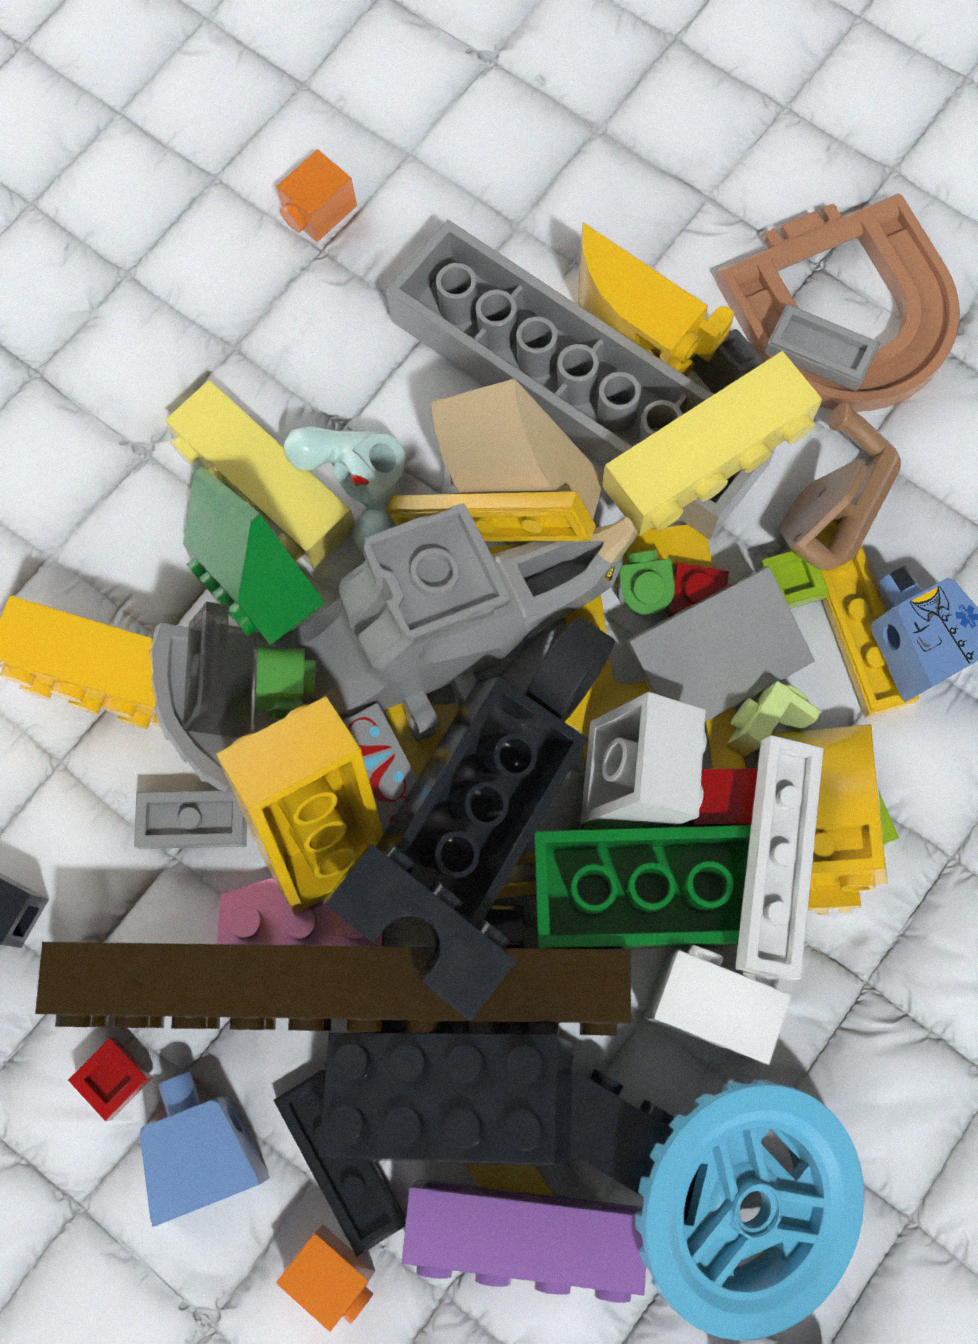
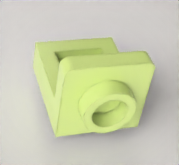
M777 681L760 692L754 700L748 698L741 705L731 721V725L736 727V730L727 745L745 757L760 748L761 740L772 734L778 722L791 731H800L816 722L821 712L809 703L807 696L802 691Z

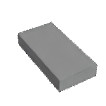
M786 304L764 353L773 357L783 351L796 367L857 392L880 342Z

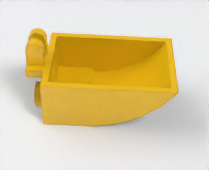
M583 222L578 277L579 306L686 377L689 376L695 362L692 359L696 354L709 362L717 348L729 334L734 318L733 311L729 307L721 306L705 320L708 305Z
M872 724L772 733V736L824 748L808 911L815 910L817 915L829 914L830 909H838L840 913H852L851 908H861L860 892L874 890L876 884H888Z

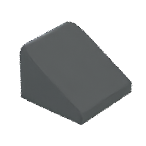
M737 329L729 331L728 336L717 348L709 362L697 354L692 359L695 362L694 372L713 394L721 391L765 362Z

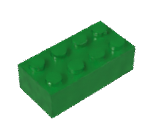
M751 825L535 832L538 949L621 950L689 948L690 945L698 947L738 946Z

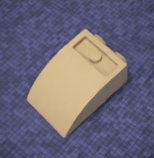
M515 378L430 402L434 430L441 455L460 494L577 491L590 516L594 519L603 485V475ZM505 541V542H506L507 544H511V543H517V542H522V541Z

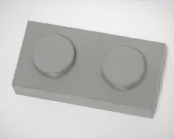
M232 790L226 793L222 791L136 792L134 847L139 849L247 847V822Z

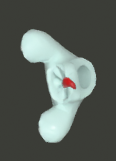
M314 426L291 430L284 443L286 459L296 470L313 471L323 463H331L334 467L333 473L347 494L355 501L366 506L363 514L353 524L352 539L362 552L366 537L396 526L385 509L392 495H399L406 456L404 449L394 437L377 432L335 431Z

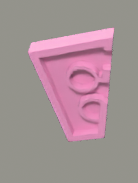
M273 878L220 894L217 944L384 946V930L375 942L372 943L325 905L324 899L294 915Z

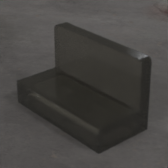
M206 601L189 622L183 730L236 738L254 733L258 633L254 631L247 636L240 627L228 625L229 605Z

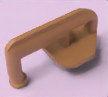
M842 402L834 408L829 417L828 425L833 431L840 430L869 455L866 464L861 460H855L812 482L794 500L779 528L791 549L808 564L816 569L826 571L842 566L857 555L901 468V460L896 448L869 422L853 411L851 405L847 402ZM834 519L838 525L827 546H824L816 536Z

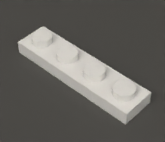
M772 735L761 740L735 969L787 980L801 979L824 749L822 747Z

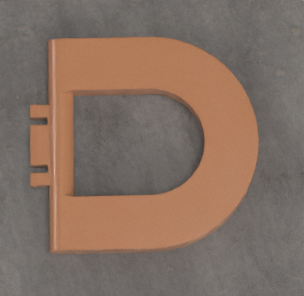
M899 193L844 217L840 215L836 205L830 204L825 206L820 213L824 222L817 211H814L783 224L780 232L784 240L776 228L769 230L763 236L764 244L768 247L767 250L716 271L715 279L718 288L733 311L748 341L766 362L772 358V356L764 353L786 304L798 308L778 271L857 238L897 303L901 320L900 330L893 341L877 349L857 392L796 367L822 398L820 407L834 410L838 404L847 402L851 405L853 411L864 412L886 408L904 401L921 390L934 377L951 351L957 336L960 307L953 278L906 200Z

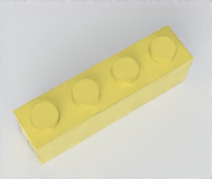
M781 351L605 464L602 487L622 514L633 520L639 536L653 527L658 531L674 523L684 512L683 507L698 497L704 502L717 495L727 485V479L741 469L745 473L757 469L771 456V450L784 441L792 445L804 438L815 426L813 419L822 402V398L786 354Z
M210 380L165 419L175 437L170 444L176 452L190 465L198 460L212 475L259 512L270 528L278 535V539L295 562L302 557L315 569L353 532L355 520L351 509L310 471L296 470L286 459L284 447Z

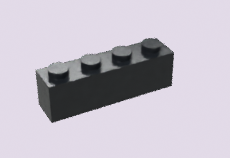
M572 1068L571 1153L639 1194L638 1189L641 1177H650L655 1163L650 1154L656 1142L662 1145L666 1143L673 1132L669 1124L675 1117L646 1099L643 1100L639 1108L619 1097L624 1086L595 1068L589 1078ZM698 1169L691 1181L686 1196L684 1220H687Z

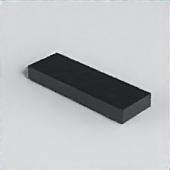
M323 1069L273 1101L355 1255L358 1257L404 1228L406 1216L376 1161L319 1157L326 1070Z

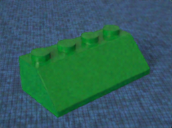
M203 466L196 470L193 475L183 545L194 559L186 565L247 636L257 630L272 645L325 602L261 514Z

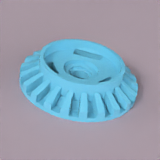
M754 1079L752 1084L744 1085L737 1081L723 1085V1092L715 1096L705 1093L694 1100L696 1109L689 1115L683 1116L678 1114L669 1124L673 1130L672 1134L664 1145L656 1142L650 1154L655 1163L650 1177H641L638 1192L644 1198L643 1210L635 1213L636 1230L642 1235L643 1246L639 1248L642 1263L652 1275L651 1283L656 1291L668 1302L674 1311L694 1327L705 1333L731 1340H754L772 1336L798 1324L814 1312L831 1294L844 1275L859 1239L864 1212V1183L860 1161L852 1139L839 1119L820 1101L786 1084H776L768 1080ZM770 1129L785 1143L793 1164L791 1174L761 1144V1141ZM698 1169L687 1220H684L686 1196L691 1181ZM759 1191L762 1202L758 1214L752 1220L742 1222L739 1215L741 1202L749 1193ZM765 1250L754 1260L736 1268L741 1260Z

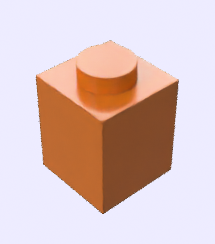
M318 149L276 186L282 204L280 213L285 222L297 233L303 230L317 243L357 207L352 177Z
M322 1225L307 1241L277 1280L276 1284L331 1332L342 1317L352 1324L374 1293L366 1285L375 1270L360 1256L357 1257L354 1251L326 1226Z

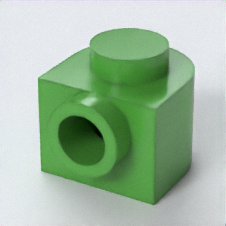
M657 550L626 554L627 565H622L616 579L620 602L628 611L636 615H652L663 611L671 603L675 592L671 558L658 560Z
M258 646L255 711H267L268 716L283 719L292 710L302 706L303 694H314L315 660H304V648Z

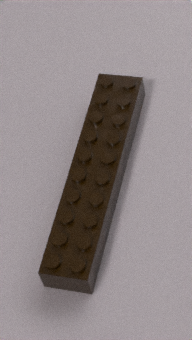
M42 942L35 1014L56 1015L55 1027H109V1016H114L113 1028H164L165 1017H172L171 1029H220V1017L230 1018L229 1030H276V1018H288V1031H331L332 1019H347L346 1031L388 1032V1020H406L405 1032L444 1033V1021H464V1033L499 1034L500 1022H523V1034L558 1035V1023H579L580 1035L617 1036V1024H631V950L505 948L504 951L517 962L470 1022L417 977L431 958L434 947Z

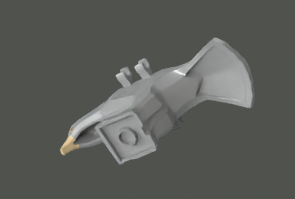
M462 503L452 506L447 511L432 516L419 517L366 537L363 549L365 561L356 569L347 572V575L341 579L339 587L340 598L321 614L306 624L287 632L272 645L261 638L159 623L155 628L151 649L149 650L153 673L151 683L155 700L154 711L166 740H170L182 760L191 765L201 781H206L223 793H226L231 789V786L216 754L230 747L240 737L247 734H255L282 720L268 716L267 711H255L258 646L304 648V660H315L314 694H303L302 706L310 705L326 696L341 720L374 703H378L382 711L402 703L415 740L418 742L437 734L435 728L440 723L426 693L450 684L459 710L477 681L475 674L494 667L524 639H531L561 618L592 602L613 586L623 564V555L636 539L637 527L631 518L624 517L613 524L595 528L591 541H534L491 556L468 509Z

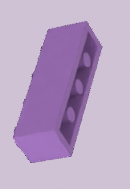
M418 1179L409 1189L401 1264L417 1266L416 1274L427 1278L447 1279L452 1277V1271L475 1273V1281L487 1286H510L511 1278L535 1281V1290L543 1293L566 1295L570 1293L571 1286L595 1289L594 1296L600 1300L627 1303L631 1301V1294L644 1296L646 1266L642 1263L639 1248L643 1246L642 1235L636 1230L635 1213L642 1211L643 1207Z

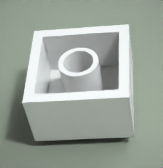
M647 692L591 721L580 824L600 830L670 828L699 818V808L703 800V787L701 785L702 757L707 744V737L704 732L706 710Z
M690 945L689 949L683 948V951L678 950L666 955L644 1019L745 1060L769 1065L792 998L791 994L777 989L779 979L736 969V972L721 967L722 956L694 945Z

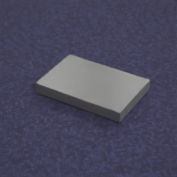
M762 567L625 641L650 692L705 709V721L815 662L769 567Z

